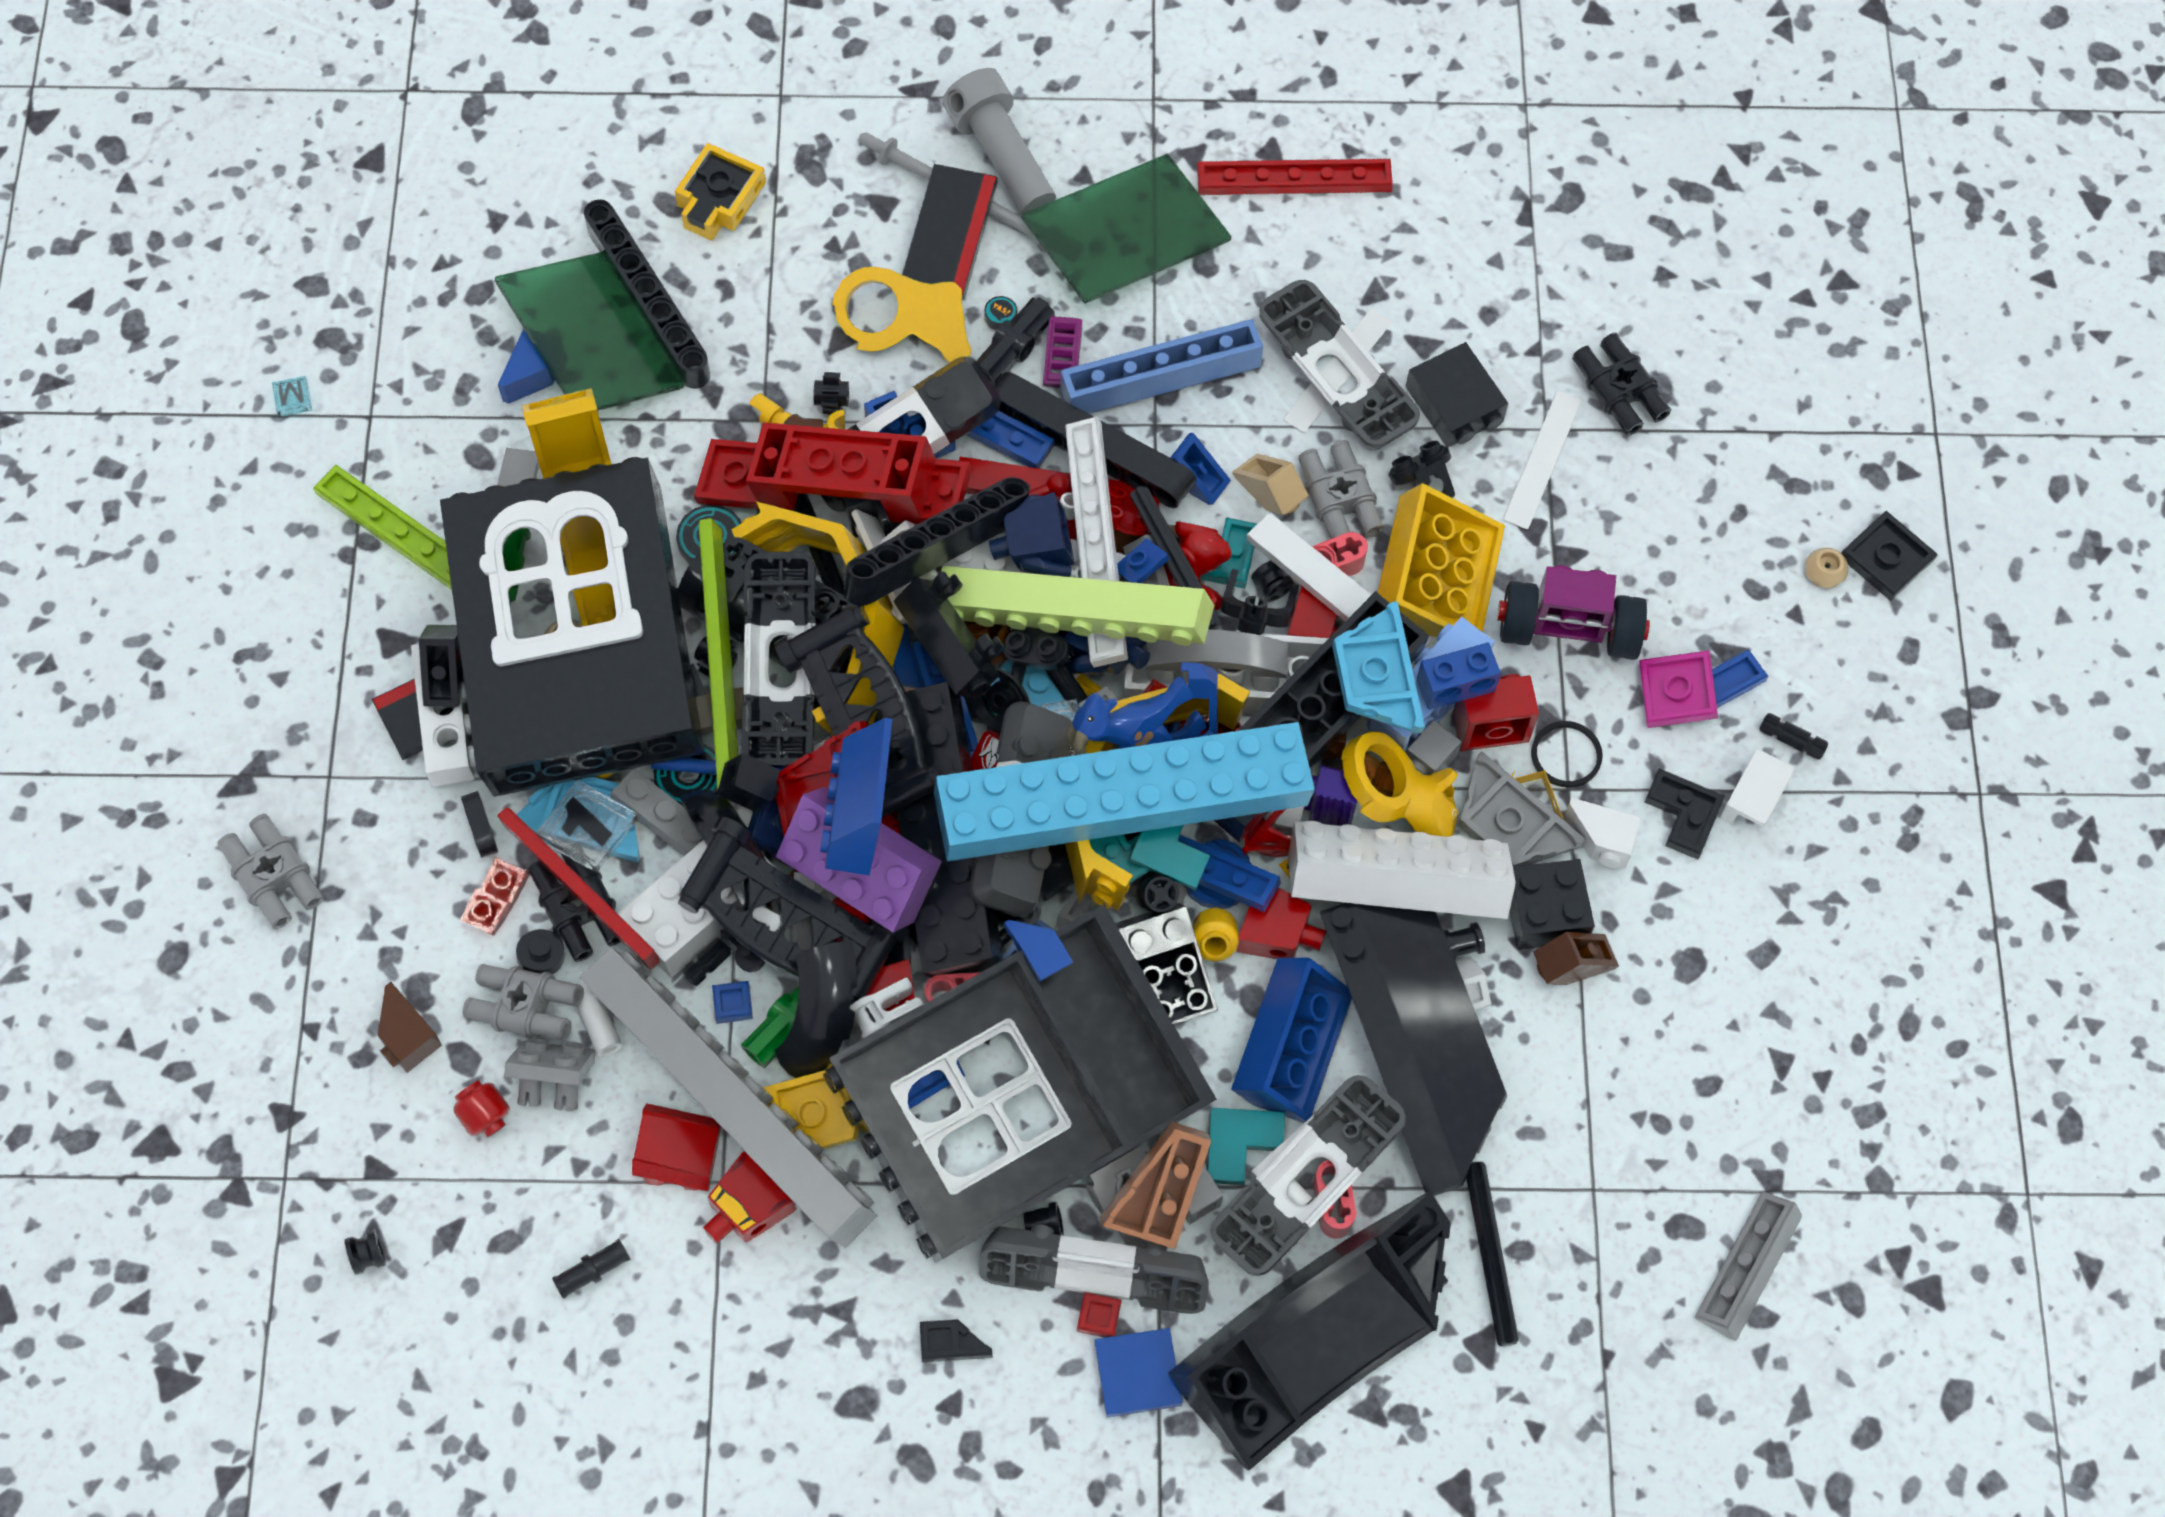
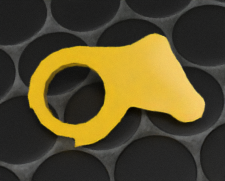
M864 267L855 270L844 278L834 294L832 305L835 307L836 320L847 336L859 342L858 350L870 352L885 350L912 334L941 351L948 362H952L962 356L969 357L971 354V347L966 335L962 290L955 282L928 284L916 281L890 269ZM870 283L884 284L892 289L898 302L897 316L892 324L883 331L875 333L863 332L856 328L850 321L848 313L849 300L854 292L861 286Z

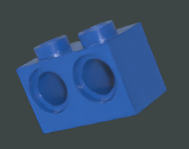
M1487 642L1421 661L1416 680L1427 708L1431 710L1495 692L1501 671L1491 646Z

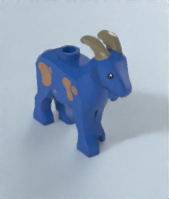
M1180 676L1171 682L1166 692L1149 699L1129 703L1111 713L1109 712L1118 704L1115 698L1105 700L1098 693H1092L1075 714L1067 733V742L1075 750L1076 755L1088 754L1085 750V745L1090 740L1111 742L1117 744L1118 748L1121 749L1201 737L1200 732L1206 729L1207 725L1196 709L1189 715L1185 726L1177 732L1169 733L1163 725L1165 720L1179 705L1194 698L1186 681ZM1209 729L1203 736L1214 735V734H1213L1212 731Z

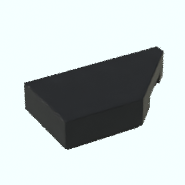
M958 1319L920 1322L922 1363L993 1358L992 1349L970 1332Z

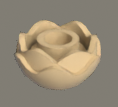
M1828 547L1819 548L1813 551L1806 559V575L1814 585L1832 588L1845 581L1848 575V563L1843 554L1838 550Z

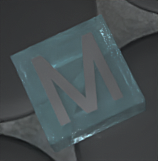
M306 376L272 382L275 406L279 417L312 410Z

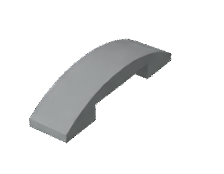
M1208 629L1204 644L1191 643L1189 646H1182L1172 641L1157 640L1154 643L1147 642L1146 650L1150 652V659L1145 666V670L1180 672L1181 663L1187 662L1201 663L1212 668L1251 670V676L1287 677L1288 643L1270 637L1245 632Z

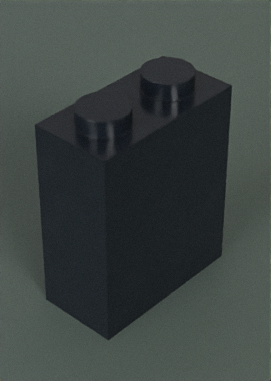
M1466 342L1408 371L1405 387L1446 447L1456 443L1464 444L1470 441L1475 434L1485 429L1493 430L1504 421L1509 403Z

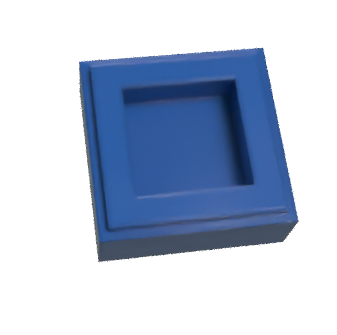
M749 981L712 985L717 1024L753 1019Z

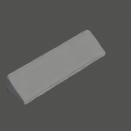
M1762 1191L1695 1316L1696 1320L1729 1339L1735 1341L1738 1339L1802 1218V1214L1795 1202Z

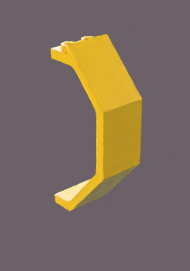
M592 388L522 405L526 426L529 429L543 478L553 477L556 473L562 471L577 472L587 470L596 464L611 465ZM579 516L570 520L564 526L560 538L569 576L606 568L608 557L601 524L596 519L588 516ZM600 584L573 590L582 627L608 622L616 617L613 590L610 584Z
M757 502L761 513L744 519L740 525L731 529L734 537L743 538L766 552H789L798 546L808 545L841 555L846 567L850 560L868 551L842 524ZM886 595L864 606L870 624L865 626L864 632L893 668L905 628L892 612L893 605L889 596ZM853 648L849 662L848 674H857L862 669V662L855 658V648ZM862 678L858 682L846 704L865 706L875 704L877 694L870 690L871 682L868 678ZM819 706L812 710L816 722L834 736L821 707ZM877 710L873 713L867 726L874 723Z
M1218 674V722L1234 730L1241 719L1250 691L1221 674ZM1168 687L1118 700V704L1109 713L1129 703L1162 694L1167 691ZM1192 698L1184 702L1172 712L1163 725L1186 720L1195 709L1200 715L1209 716V699ZM1090 740L1085 746V750L1087 753L1108 751L1115 744L1107 741ZM1089 840L1065 843L1079 904L1088 893L1099 906L1104 904L1107 909L1112 907L1119 911L1126 900L1125 895L1129 890V882L1133 875L1098 855L1091 848Z

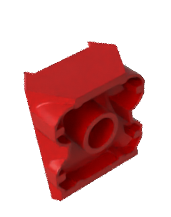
M646 1103L642 1111L636 1149L632 1159V1175L643 1177V1180L649 1185L660 1186L666 1182L680 1185L685 1190L709 1191L721 1126L711 1117Z

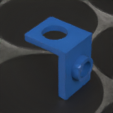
M1145 539L1117 563L1119 581L1143 583L1169 560L1168 554L1149 539Z

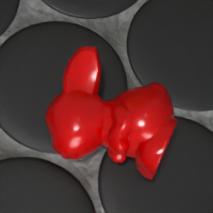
M1176 521V535L1181 539L1179 545L1201 584L1200 577L1214 571L1222 563L1228 561L1231 558L1232 550L1228 542L1218 534V530ZM1167 565L1164 566L1170 586L1178 587ZM1201 584L1215 605L1214 609H1221L1223 597L1212 588Z

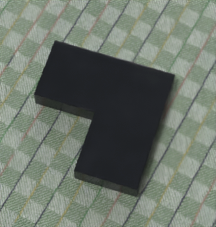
M1659 768L1644 802L1677 816L1665 846L1698 860L1725 795Z

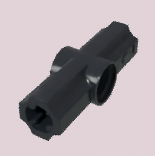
M1032 297L1011 322L1009 320L1004 321L996 330L991 345L977 359V362L993 386L1016 362L1022 363L1027 359L1035 346L1036 339L1049 325V318L1055 316V311L1042 298Z

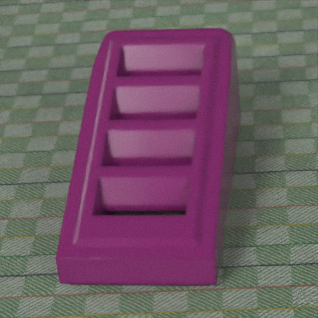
M1051 316L1049 318L1043 386L1060 388L1061 374L1051 373V370H1063L1079 365L1082 319ZM1054 344L1073 345V348L1054 346ZM1053 357L1071 358L1072 361L1053 360Z

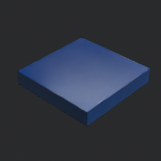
M1170 1328L1094 1339L1106 1418L1182 1406L1181 1392L1168 1373L1176 1366Z

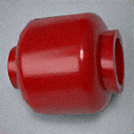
M478 1080L455 1096L457 1102L453 1107V1112L469 1135L476 1136L484 1132L488 1138L506 1125L503 1118L508 1114L510 1107L493 1083L482 1084Z

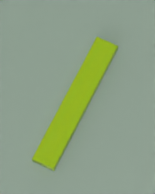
M336 464L313 487L315 494L452 590L446 543L442 538Z

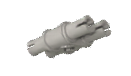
M1342 440L1330 447V452L1338 471L1333 473L1325 472L1316 449L1302 452L1298 460L1307 479L1305 489L1311 495L1317 510V519L1325 523L1330 538L1332 539L1350 532L1344 515L1352 512L1356 513L1365 537L1370 538L1381 534L1384 530V525L1375 507L1377 496L1371 491L1365 476L1366 470L1360 464H1357L1349 442Z
M261 814L252 819L249 826L263 846V849L250 855L235 833L225 835L217 844L232 867L231 877L240 883L248 895V902L255 907H259L273 929L277 930L286 926L292 919L290 913L278 897V893L290 887L306 910L318 906L323 901V896L309 876L310 866L301 860L293 848V841L280 834L267 814ZM270 868L274 870L272 874H268L266 871Z
M481 964L476 972V983L479 986L502 990L499 999L494 1003L468 997L463 1005L462 1014L468 1020L490 1024L497 1032L506 1030L523 1034L525 1038H534L537 1035L566 1041L571 1032V1021L567 1018L545 1014L550 1001L578 1007L584 997V988L580 984L556 980L549 972L541 974L524 970L520 966L504 969Z

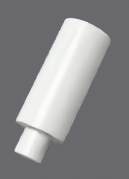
M585 984L581 985L584 988V997L577 1009L597 1056L611 1055L622 1047L605 1004Z

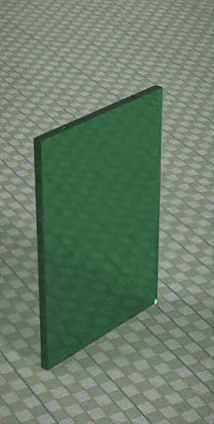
M1168 153L1023 213L1021 217L1084 304L1227 243L1232 238Z
M601 252L495 276L494 281L564 395L592 388L597 410L599 411L684 388V382Z

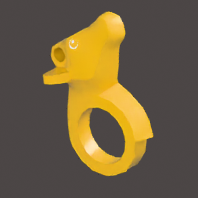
M1371 731L1348 742L1341 757L1344 777L1352 795L1361 805L1360 812L1371 820L1381 823L1405 818L1416 832L1443 837L1454 836V829L1459 815L1454 802V787L1452 786V783L1458 776L1455 770L1447 768L1431 775L1422 774L1416 769L1409 756L1399 744L1385 733ZM1366 751H1373L1388 765L1394 782V790L1391 797L1384 796L1370 783L1364 765Z

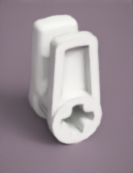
M904 978L873 995L865 996L850 1006V1009L856 1012L854 1020H856L863 1032L861 1035L862 1039L924 1005L918 997L910 1001L906 1000V1003L891 1011H885V1009L894 1004L898 1005L899 1001L911 995L913 989L908 978Z

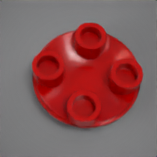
M1110 486L1109 495L1113 529L1133 536L1150 535L1130 499V492H1126L1119 486ZM1153 496L1156 504L1159 507V500Z

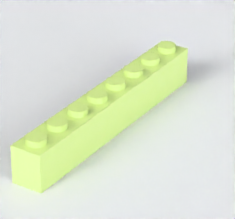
M943 566L941 570L949 578L955 574L963 584L956 594L948 597V600L963 621L976 622L986 627L1001 624L1017 630L1032 627L1040 628L1049 633H1057L1059 630L1072 631L1081 636H1090L1091 633L1105 634L1113 639H1123L1124 636L1136 637L1150 643L1157 642V640H1167L1178 645L1189 646L1191 643H1205L1215 606L1205 589L951 566Z

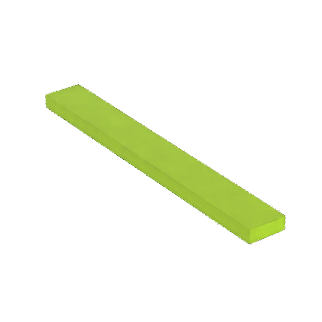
M712 518L700 520L699 535L717 788H719L725 762L738 756L722 529Z

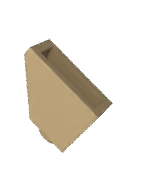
M1257 453L1232 471L1234 478L1267 511L1287 515L1297 510L1299 503L1309 497L1292 462Z

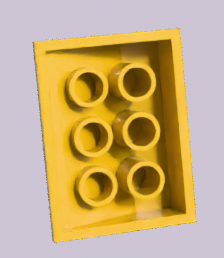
M1424 483L1414 487L1399 496L1377 593L1389 603L1398 601L1400 612L1430 636L1437 637L1448 623L1453 626L1461 616L1483 632L1505 525Z

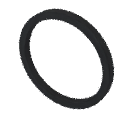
M1558 721L1544 727L1535 737L1531 749L1532 762L1537 772L1544 771L1537 756V747L1541 738L1549 731L1557 728H1572L1582 732L1592 741L1597 754L1596 765L1587 776L1579 780L1564 781L1546 772L1548 780L1551 784L1565 788L1578 787L1592 780L1598 773L1603 758L1602 747L1595 734L1587 727L1572 721Z

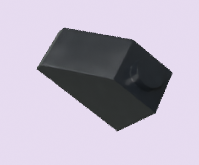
M426 625L419 637L423 706L459 707L463 668L457 625Z

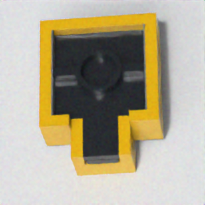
M707 143L675 190L677 206L684 209L681 213L684 229L713 241L722 226L735 231L766 184L764 168Z

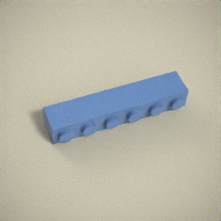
M1253 319L1063 369L1061 370L1060 391L1064 401L1090 414L1260 368L1263 344Z

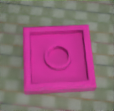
M1709 650L1639 660L1648 728L1718 719Z

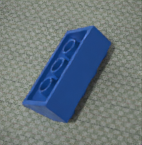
M884 718L844 737L841 752H833L830 773L837 774V777H830L827 799L833 800V804L827 803L823 822L824 826H830V831L823 830L820 852L827 853L825 869L870 876L881 826L893 719Z
M1309 957L1277 958L1231 1090L1256 1107L1267 1111L1285 1112V1117L1305 1123L1312 1116L1352 999L1348 987Z

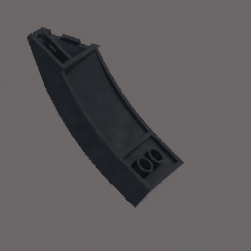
M1343 903L1321 911L1320 915L1386 1091L1404 1109L1406 1122L1402 1129V1134L1425 1193L1432 1192L1436 1196L1463 1186L1469 1174L1468 1170L1476 1154H1479L1491 1130V1124L1507 1098V1093L1436 912Z
M1426 1192L1352 1235L1293 1274L1227 1323L1168 1372L1187 1403L1246 1470L1250 1471L1305 1422L1362 1378L1432 1331H1437L1439 1316L1435 1315L1438 1292L1442 1293L1446 1261H1442L1445 1239H1449L1451 1222L1432 1192Z

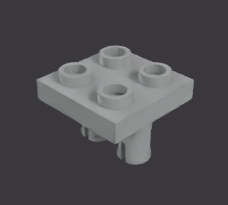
M529 1038L526 1041H522L505 1062L504 1077L520 1079L517 1104L525 1106L526 1101H529V1107L540 1106L542 1081L556 1083L555 1109L562 1111L563 1105H566L565 1111L577 1110L578 1086L595 1063V1049L585 1048L584 1044L578 1042H566L563 1045L548 1044L549 1041L543 1038Z

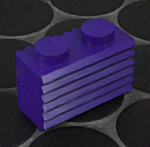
M1321 765L1319 776L1311 775L1315 790L1308 806H1304V810L1310 811L1309 821L1337 826L1351 825L1357 800L1348 787L1344 777V770Z

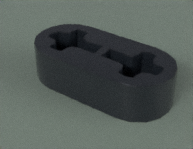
M476 791L461 796L481 858L498 853L479 792Z

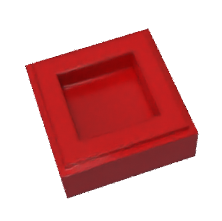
M1084 1292L1077 1332L1104 1338L1115 1336L1122 1300Z

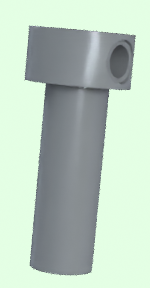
M993 68L975 70L964 75L947 89L942 99V105L961 134L976 135L1021 214L1024 217L1038 215L1054 203L1056 194L1008 115L1013 106L1014 98L1000 74Z

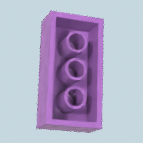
M825 787L803 794L776 857L891 932L914 923L942 861L881 823L870 876L825 869L827 853L820 852L823 830L830 831V826H824L823 822L827 803L833 804V800L827 799L828 789Z

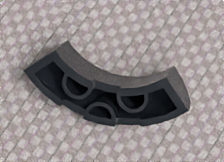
M698 789L679 796L706 845H709L714 836L712 829L719 817L730 818L748 829L730 802L718 796L717 792L713 790ZM751 835L745 849L766 861ZM747 879L731 886L733 893L743 908L749 906Z
M852 941L824 944L796 955L799 975L797 1011L789 1034L783 1043L774 1050L779 1064L794 1078L826 1070L825 1064L828 1059L839 1052L843 1040L850 1039L856 1013L850 1009L851 989L857 988V967Z

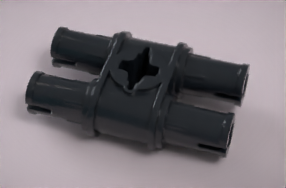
M1616 332L1607 335L1601 341L1602 344H1600L1613 365L1603 367L1589 346H1584L1574 353L1572 359L1586 377L1587 389L1593 391L1603 405L1602 410L1609 415H1613L1626 436L1637 433L1643 427L1642 425H1644L1630 405L1634 401L1641 402L1655 423L1664 420L1670 415L1672 409L1657 390V380L1651 378L1641 364V358L1635 353L1631 354Z
M574 844L565 848L561 853L564 862L615 911L616 901L610 898L602 882V874L596 869H592L581 846ZM539 861L529 866L528 871L540 893L538 903L545 909L553 925V933L563 938L575 962H581L593 954V949L581 927L588 922H596L608 946L621 943L583 904L576 907L572 901L577 898L563 884L560 885L557 878Z

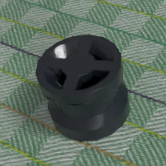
M1271 560L1262 564L1251 575L1254 584L1261 587V595L1267 602L1283 597L1291 590L1292 583L1294 584L1292 578L1289 575H1285L1283 570Z
M1149 875L1144 877L1136 887L1137 902L1148 911L1164 913L1170 911L1178 901L1179 891L1177 885L1168 877Z
M375 1229L367 1231L364 1237L357 1239L352 1236L344 1240L347 1256L355 1275L363 1273L370 1266L379 1268L386 1265L382 1244Z

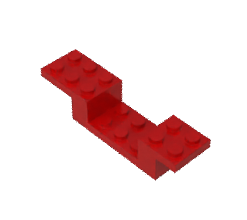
M763 422L757 443L711 439L694 498L698 504L759 509L757 502L790 511H794L799 493L880 500L890 522L903 523L907 520L913 524H920L964 500L972 468L969 461L936 459L926 436Z

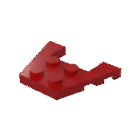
M866 721L854 722L848 726L847 730L831 737L824 742V745L812 753L805 754L779 772L777 779L779 790L776 799L783 836L787 832L802 795L823 787L828 789L830 777H837V774L830 773L833 752L840 753L843 738L867 727Z

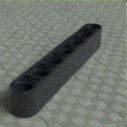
M601 199L589 202L584 208V217L593 243L682 383L692 389L704 387L709 382L711 373L708 357L702 345L612 205L608 201ZM666 316L664 319H658L659 317ZM677 341H683L682 343H679V344H673L674 342H677ZM691 366H699L695 369H689Z
M1005 372L994 385L1001 399L1000 412L1053 438L1054 445L1068 452L1065 425L1094 417L1011 372ZM1101 421L1107 474L1134 489L1139 486L1147 487L1152 496L1159 500V503L1169 508H1177L1197 481L1194 473L1183 464Z
M1005 478L853 558L846 567L844 598L854 605L865 606L910 583L915 577L923 576L1004 532L1003 518L1007 513L1014 511L1029 496V484L1021 478Z

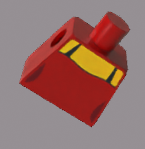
M744 1151L710 1192L708 1201L717 1214L702 1229L716 1244L732 1230L746 1243L791 1215L797 1208L788 1195Z

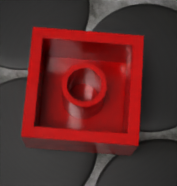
M1505 675L1499 679L1495 692L1455 703L1452 716L1457 738L1462 741L1460 752L1529 743L1539 716L1531 675Z

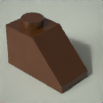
M1565 932L1533 951L1538 963V972L1546 981V984L1550 985L1572 984L1619 967L1605 934Z
M389 982L384 989L378 1037L384 1045L380 1053L393 1068L399 1064L408 1073L440 1048L442 1044L431 1027L394 984Z

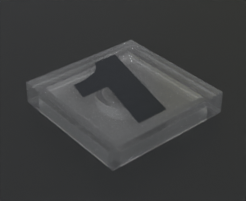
M577 779L536 834L550 847L597 873L636 822L638 816L635 811Z

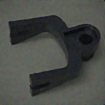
M1232 569L1223 596L1221 612L1238 619L1237 629L1240 632L1262 635L1266 626L1287 627L1293 614L1299 585L1292 583L1287 604L1284 608H1267L1268 603L1264 598L1260 597L1258 605H1255L1256 596L1246 597L1245 602L1233 596L1239 570Z

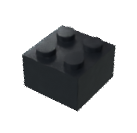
M1580 859L1513 867L1516 884L1509 913L1517 950L1542 947L1565 932L1592 933L1595 924Z

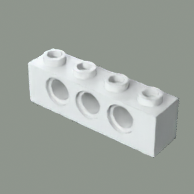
M419 644L411 645L425 772L432 787L475 780L473 767H476L474 749L470 745L469 735L472 734L469 714L466 712L465 703H467L465 683L462 681L459 707L423 706ZM453 708L450 714L445 716L439 715L442 710ZM449 740H458L457 743L450 748L443 747V745Z

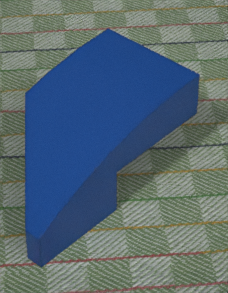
M1013 920L1003 923L1017 950L1022 951L1039 982L1073 963L1054 930Z

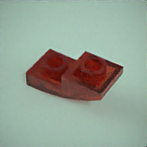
M495 857L481 888H475L460 921L495 935L517 901L530 873Z

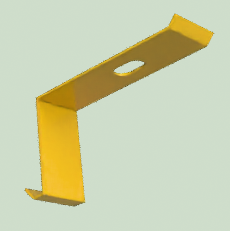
M1545 770L1514 778L1520 784L1542 778L1554 812L1563 819Z

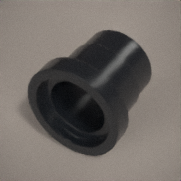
M1051 1202L1048 1204V1207L1024 1213L1025 1230L1031 1231L1034 1225H1046L1054 1230V1234L1064 1236L1062 1216L1057 1202Z

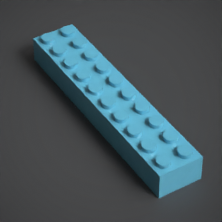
M1299 722L936 776L934 797L947 861L1308 806L1315 788Z

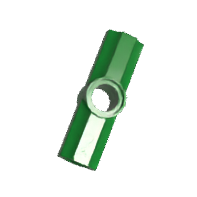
M799 986L791 994L786 993L777 999L769 1009L766 1019L741 1044L742 1049L748 1056L763 1068L776 1057L774 1050L783 1043L791 1030L797 1011Z

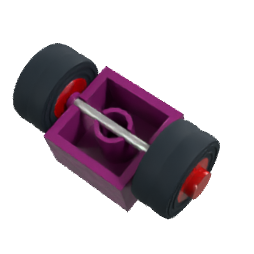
M1565 565L1547 566L1539 589L1538 585L1534 583L1509 581L1504 601H1499L1497 621H1501L1500 639L1504 643L1526 646L1530 645L1533 634L1602 643L1607 631L1608 656L1637 660L1643 641H1647L1650 620H1647V602L1644 598L1617 595L1615 598L1617 575L1607 574L1601 570H1573Z

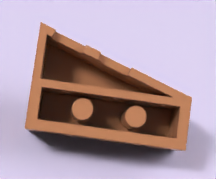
M1172 1121L1100 1216L1102 1226L1176 1249L1212 1141L1209 1134Z

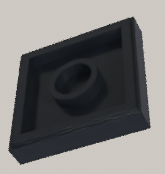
M1887 510L1841 552L1848 565L1890 601L1938 556L1933 549Z

